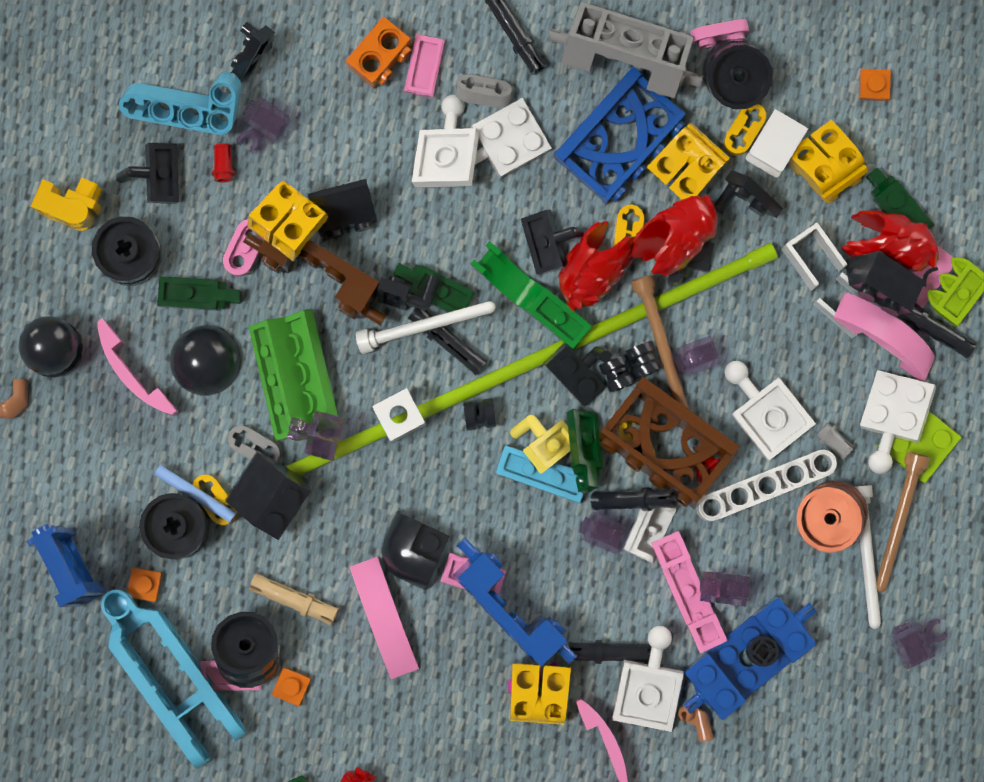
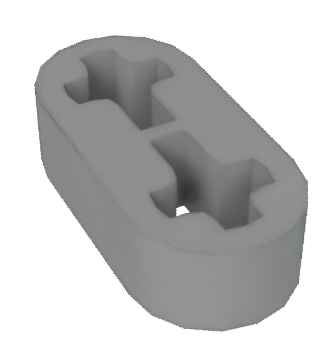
M471 74L462 75L457 80L456 96L463 102L493 108H504L510 104L512 87L506 81Z
M243 425L236 426L229 432L228 443L236 452L251 460L256 453L255 449L257 446L263 449H268L271 446L273 447L272 454L275 455L273 460L279 462L281 451L274 442ZM246 431L248 433L246 438L254 444L251 448L245 444L237 447V440L234 438V435L236 433L242 434Z

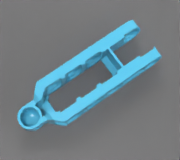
M121 589L111 590L103 596L101 609L112 625L108 648L195 768L199 769L210 761L211 758L183 717L200 704L204 703L216 721L220 720L233 737V742L247 734L245 726L221 692L212 688L211 685L215 684L208 674L207 679L204 677L199 661L162 610L139 607L127 591ZM145 622L151 623L163 640L161 642L163 647L169 648L180 664L178 668L181 672H186L198 689L194 695L177 707L174 706L127 640L128 635Z

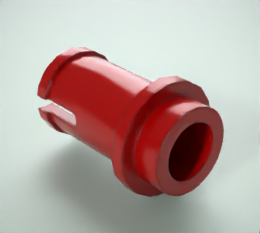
M224 143L213 145L214 170L211 171V175L214 176L215 182H231L232 176L235 175V171L232 170V145Z

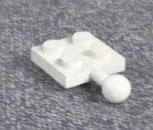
M449 95L442 102V111L446 115L444 129L419 131L412 183L415 188L472 186L479 133L476 128L456 129L457 118L465 110V103L458 99L456 95Z
M523 98L471 126V128L477 129L479 133L478 142L482 147L477 150L475 165L488 158L499 178L519 169L552 149Z
M732 361L726 366V379L732 384H738L750 399L731 415L767 461L771 460L816 424L779 377L759 392L748 378V368L743 362Z
M877 370L860 423L862 429L883 434L878 451L873 452L868 460L869 467L874 473L885 474L891 469L893 461L890 456V450L895 437L919 443L936 390L934 384Z
M656 626L648 633V642L652 647L648 664L624 660L612 716L614 721L672 732L684 673L680 670L660 667L663 650L672 641L671 632L666 627Z

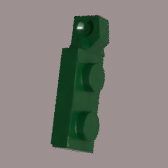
M876 168L866 176L867 180L875 188L870 192L874 197L873 200L884 213L904 215L911 222L926 224L929 230L935 226L905 188L892 175L886 178Z
M398 263L394 270L393 276L406 281V285L410 286V293L420 297L424 291L428 276L434 275L439 277L440 281L432 305L447 313L468 307L475 295L474 291L424 265L421 267L415 264L414 268L410 269Z
M159 276L157 306L218 311V309L225 310V303L241 304L242 292L240 290L226 289L227 283L220 282L219 280Z
M571 409L566 414L572 468L574 475H577L576 484L578 492L588 494L594 489L599 488L598 477L600 470L603 468L598 417L596 413Z

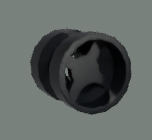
M653 341L645 342L625 351L627 359L634 363L633 374L635 379L663 369L660 360L656 359L653 355L655 351Z
M626 354L598 365L601 373L608 380L606 386L609 393L636 383L634 374L628 370L629 362Z
M493 398L483 399L481 403H474L473 401L463 402L467 431L476 430L478 426H485L486 428L496 427Z
M753 637L746 645L747 658L757 666L766 667L772 665L778 658V645L769 637Z

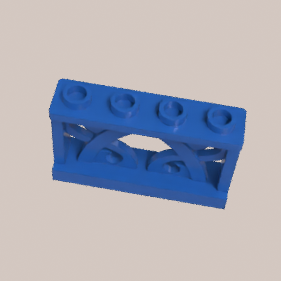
M635 67L629 70L554 153V159L606 205L611 199L616 203L626 192L627 189L624 185L630 178L636 181L647 168L643 165L650 156L655 159L666 147L663 141L670 134L675 137L686 125L682 121L686 113L666 96L646 90L649 81ZM637 85L654 101L642 106L633 87ZM623 106L626 109V113L631 109L633 113L627 117L620 118L616 114V109ZM653 108L663 109L667 113L668 122L662 128H656L653 125V121L660 117L651 115L646 118L645 112ZM606 119L610 123L622 125L635 120L637 127L636 149L623 153H605L608 136L601 123ZM648 134L657 136L646 149ZM594 135L602 139L599 152L594 151L597 144L592 145L589 141ZM573 154L592 162L589 175L570 159ZM634 162L624 173L621 164ZM598 164H605L603 167L605 178L608 171L616 173L614 183L611 185H601L598 183L595 177V170Z
M46 524L31 532L33 537L28 539L27 543L30 547L37 548L60 593L54 596L59 607H80L107 593L101 582H94L72 539L73 536L77 535L74 529Z

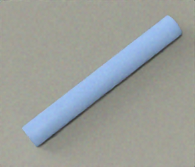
M162 465L156 470L155 476L229 523L234 519L235 511Z

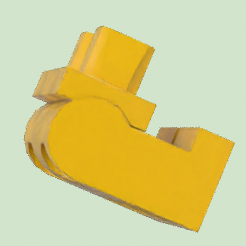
M830 120L811 134L812 141L808 137L802 140L789 160L793 171L797 175L800 174L821 199L829 204L838 198V194L848 186L854 187L862 181V176L868 173V168L865 165L862 154L833 120ZM831 132V136L822 141V137L826 133ZM807 149L808 152L798 159L799 153Z
M689 123L657 155L647 168L667 185L688 163L689 166L669 187L682 200L690 196H699L728 162L730 157L693 123Z
M81 177L75 192L68 189L65 197L60 196L61 191L53 183L42 179L30 207L39 215L72 229L86 231L94 224V214L100 215L102 207L98 204V200L103 190L99 188L98 184Z
M281 181L249 214L247 227L268 243L272 240L273 247L294 261L307 241L327 221L328 216L325 211L287 182Z
M512 663L510 721L564 725L571 667L543 665L541 692H538L540 666Z

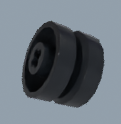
M740 38L726 39L716 44L707 53L702 65L703 80L708 91L722 105L732 109H748L759 104L768 94L772 85V67L768 58L753 43ZM738 70H741L742 73L736 74L734 78V73Z
M119 216L108 220L97 230L92 241V256L98 269L111 281L123 286H136L147 282L156 274L162 262V247L158 237L144 222L134 217ZM130 248L129 252L131 254L126 257L124 255V250Z
M169 493L160 495L148 503L141 514L139 529L142 541L149 551L161 558L180 560L189 558L202 549L208 539L210 523L208 514L201 504L186 495ZM175 521L181 523V526L177 527V533L171 530V525Z
M238 612L227 616L217 625L212 635L211 650L220 675L228 683L239 688H254L265 684L275 675L280 665L281 649L274 626L264 616L254 612Z

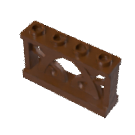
M645 377L640 379L634 390L599 434L600 441H602L600 444L605 450L611 454L617 452L626 459L625 463L636 472L641 470L650 477L649 481L661 490L664 488L667 490L675 489L678 494V498H674L675 501H678L680 505L686 508L690 506L693 509L699 505L726 467L735 458L740 448L732 440ZM639 398L645 402L640 418L626 415ZM661 414L667 418L665 425H656L650 422L652 419L658 423L657 416ZM626 422L639 425V430L629 428L625 431V433H630L633 436L630 442L623 441L617 435L618 426ZM677 426L683 429L681 446L687 457L677 459L656 458L651 445L650 430L661 433L671 431ZM691 438H695L700 442L699 446L692 447L697 452L695 454L692 453L688 446V440ZM641 446L642 454L635 449ZM717 454L722 459L709 475L702 463ZM695 466L701 473L702 482L696 488H687L682 484L681 477L687 475L692 481L694 473L691 467ZM665 471H674L673 477Z

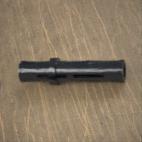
M485 0V3L489 6L512 42L514 53L520 55L530 74L534 75L537 73L536 70L539 72L543 70L547 63L534 46L535 40L532 36L527 35L506 0Z
M914 307L911 313L895 316L911 325L912 330L927 334L966 359L969 358L976 347L977 342L930 316L929 311L925 309L920 310Z
M415 308L409 315L408 320L415 322L433 316L427 310ZM446 326L424 331L428 335L426 338L430 341L435 340L474 373L475 376L488 362Z
M649 487L642 488L640 491H595L592 493L591 499L601 501H590L595 511L641 508L643 511H652L654 508H675L678 501H671L667 498H678V494L675 489L653 490Z
M596 640L595 643L568 642L569 648L577 654L574 660L595 661V664H602V661L624 660L649 662L652 648L650 644L602 643V640Z

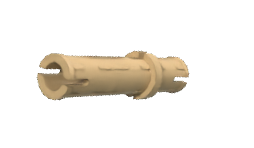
M258 573L253 577L249 587L251 592L299 611L301 616L306 617L308 615L330 626H332L339 610L337 607L315 599L313 594L309 593L306 595Z

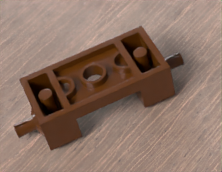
M251 232L246 235L243 241L244 244L257 250L262 256L261 261L264 263L263 265L277 274L281 270L288 273L296 259L294 261L290 260L273 247L272 240L268 243L266 240L263 241L251 234ZM307 241L298 256L302 258L303 262L315 269L319 265L326 269L325 272L329 278L342 284L335 296L339 304V311L353 320L357 316L362 319L367 317L381 326L387 315L372 307L378 296L379 282L313 241Z

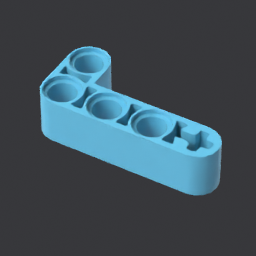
M223 72L215 79L209 96L134 83L126 89L121 97L119 109L123 115L131 119L224 135L231 130L238 116L241 81L234 73ZM219 86L228 87L231 93H224ZM159 102L167 104L170 110L161 108ZM187 108L197 110L199 115L191 114ZM222 113L228 118V120L223 121L219 119L216 114Z

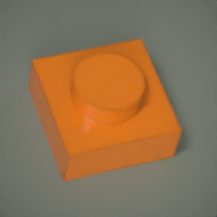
M861 69L859 100L889 101L891 70Z
M132 567L127 592L132 598L157 602L162 573Z
M283 667L272 696L299 707L311 678Z

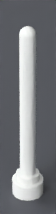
M488 301L378 332L376 330L370 331L369 328L356 331L357 345L362 354L373 352L376 347L380 346V343L490 314L495 311L496 307L493 302Z
M872 485L855 486L865 498L868 508V503H871L870 497H873ZM868 513L867 525L859 538L868 621L871 628L877 629L881 625Z

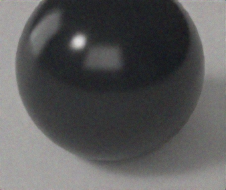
M207 325L196 326L185 331L174 343L170 354V367L177 383L186 391L200 396L215 395L227 389L236 379L241 364L240 351L234 339L224 330Z

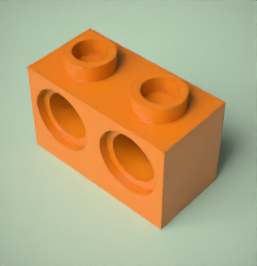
M383 16L347 58L346 65L373 89L378 84L383 86L392 76L393 72L390 69L397 61L403 63L412 51L409 48L411 46V38ZM387 38H395L399 42L397 47L392 50L385 49L382 44ZM369 60H376L380 64L379 68L374 72L366 71L363 66Z

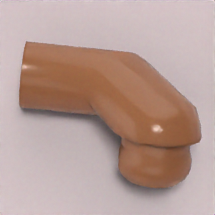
M27 379L13 380V395L4 403H0V418L13 419L26 409L28 405Z
M683 705L679 708L678 716L680 720L696 727L699 742L714 739L707 711L699 707L690 714Z

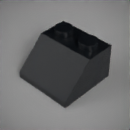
M366 179L308 194L309 200L327 213V221L318 230L320 237L326 236L327 240L344 236L343 231L355 228L356 232L373 228L372 223L377 222Z
M880 251L847 259L846 272L849 286L857 290L861 298L874 301L881 306V310L892 316L912 312L925 280Z
M256 451L226 497L225 502L254 527L279 540L311 492L306 478Z

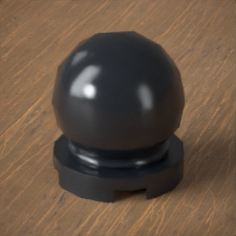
M44 316L36 318L25 326L20 335L18 348L21 359L29 369L44 377L57 378L67 376L77 368L82 360L83 343L81 335L74 326L59 317Z

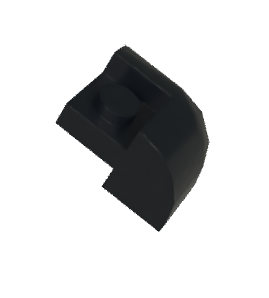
M396 511L383 539L381 547L383 563L388 571L397 578L426 590L450 536Z

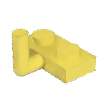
M528 415L510 430V435L514 439H518L531 429L538 439L522 451L539 473L542 474L570 452L568 426L561 420L547 431L536 416Z

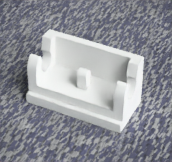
M654 508L652 511L640 509L622 550L653 563L656 555L651 543L665 536L677 509Z

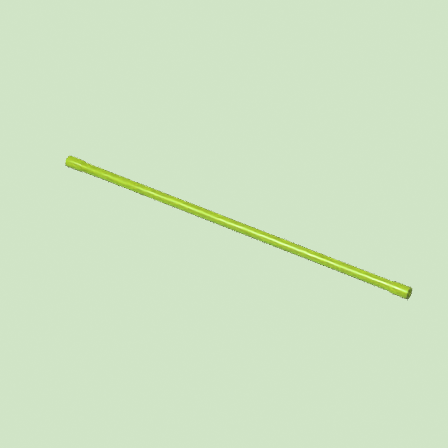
M770 242L748 252L737 260L654 297L658 312L750 269H756L778 259L774 246ZM638 304L593 325L574 350L648 317L644 304ZM560 340L422 403L417 408L423 419L428 418L543 365L564 342ZM405 411L390 419L394 423L400 424L407 419L408 413ZM379 423L285 467L301 476L386 437L387 434L382 424Z

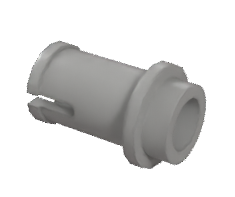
M827 422L816 434L819 438L818 442L820 444L822 442L825 443L843 460L855 446L835 429L836 425L833 424L831 426Z

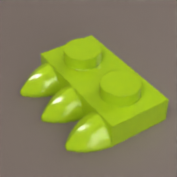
M959 257L951 258V265L957 274L956 276L939 274L940 284L945 291L927 290L928 300L933 306L932 310L954 327L959 326L984 292V272L969 260Z

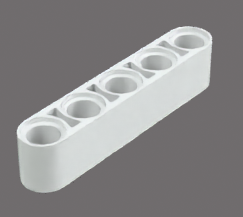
M818 450L705 495L696 507L697 514L704 521H716L829 476L836 469V458L828 450ZM817 456H823L827 459L829 465L825 472H820L815 468L814 460ZM789 467L799 469L801 473L799 482L792 483L787 479L786 473ZM762 478H769L773 482L774 487L770 494H764L760 491L758 485ZM738 488L744 491L746 494L744 504L736 505L732 502L731 493L734 489ZM706 500H714L718 504L719 509L715 516H708L703 511V504Z

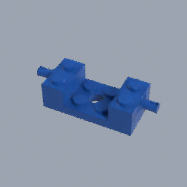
M466 537L456 545L469 559L452 576L536 664L543 666L556 652L568 664L577 657V654L566 644L567 640L562 636L566 632L565 629L554 618L552 619L549 616L546 619L538 616L527 626L516 613L514 614L511 611L508 614L503 609L507 604L495 591L490 590L505 575L500 570L503 564L493 553L488 551L484 553L479 549L477 550Z
M774 597L726 636L727 642L709 649L684 669V675L694 686L697 693L687 702L683 703L687 711L692 714V712L705 703L711 707L719 719L724 720L746 702L745 699L789 663L796 662L817 645L807 633L804 625L805 621L817 613L816 609L812 608L813 605L809 602L795 613L789 610L779 597ZM756 636H766L773 639L779 648L777 660L772 665L766 667L755 664L746 667L741 664L739 655L746 649L748 642Z

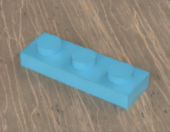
M505 445L495 474L580 503L583 493L578 492L576 484L577 475H574L572 468L555 463L540 474L523 451Z

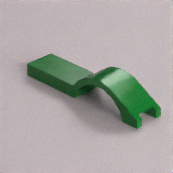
M489 241L485 245L489 249L479 262L474 259L470 265L509 300L529 313L574 350L590 331L592 325L575 311H571L569 306L546 287L541 286L522 272L500 249Z

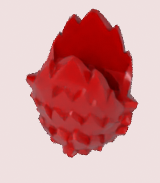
M690 196L673 203L671 207L657 213L636 234L633 240L634 246L631 256L633 258L642 257V261L654 258L657 261L651 270L654 275L662 274L666 277L678 270L684 269L702 250L704 243L716 236L718 216L710 196Z
M878 210L859 211V213L851 216V219L860 222L862 226L878 231L881 234L869 240L848 241L847 245H843L841 249L850 257L880 251L909 271H922L929 265L935 268L936 262L939 260V251L936 239L926 224L911 222L904 215L886 214Z
M608 221L597 222L584 232L580 242L567 254L568 262L558 275L562 295L571 311H575L576 308L580 310L581 308L594 306L595 303L599 302V299L609 293L611 288L619 282L634 259L631 254L635 236L631 238L626 236L614 247L604 251H597L606 237L605 231L609 225Z

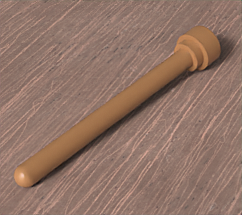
M650 274L630 281L634 293L637 292L638 298L642 297L672 396L688 409L684 391L653 293H655L654 287L657 286L654 276Z
M910 451L906 453L904 463L906 464L905 470H907V475L876 580L878 592H884L887 589L919 474H923L924 469L927 470L930 461L928 456Z

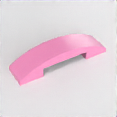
M845 293L833 319L855 335L859 333L867 335L902 361L900 364L902 369L917 380L924 382L935 359V355L927 343L904 322L881 310L877 305L850 293Z
M103 318L97 322L100 341L110 365L120 380L137 397L150 406L172 416L178 415L179 411L161 389L157 388L150 394L115 352L124 345L123 341Z
M679 531L652 542L651 545L664 577L699 653L727 642V638L716 614L713 612Z
M378 556L351 566L350 570L390 678L394 679L419 669Z
M582 699L575 700L586 730L598 726L617 775V782H628L624 759L611 730L589 704Z

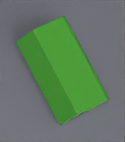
M306 309L286 317L266 319L248 326L275 441L339 425L313 310Z

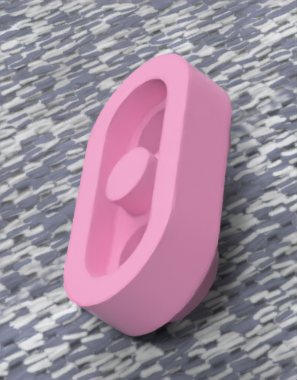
M739 19L693 29L690 31V36L694 37L693 45H698L699 49H705L715 46L716 41L738 38L745 40L744 35L750 31L748 21L746 19Z
M248 219L238 225L223 257L225 269L231 275L237 277L247 275L252 270L259 255L257 250L243 243L247 232L251 230L247 227ZM257 234V237L264 241V239ZM236 257L244 258V264L241 267L234 266L233 262Z

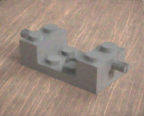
M584 2L580 3L572 28L568 34L551 28L547 38L548 41L564 45L561 63L570 65L575 69L590 71L595 54H599L608 59H615L637 68L652 71L646 90L653 91L662 96L675 98L678 87L683 82L700 88L703 75L686 71V62L693 36Z

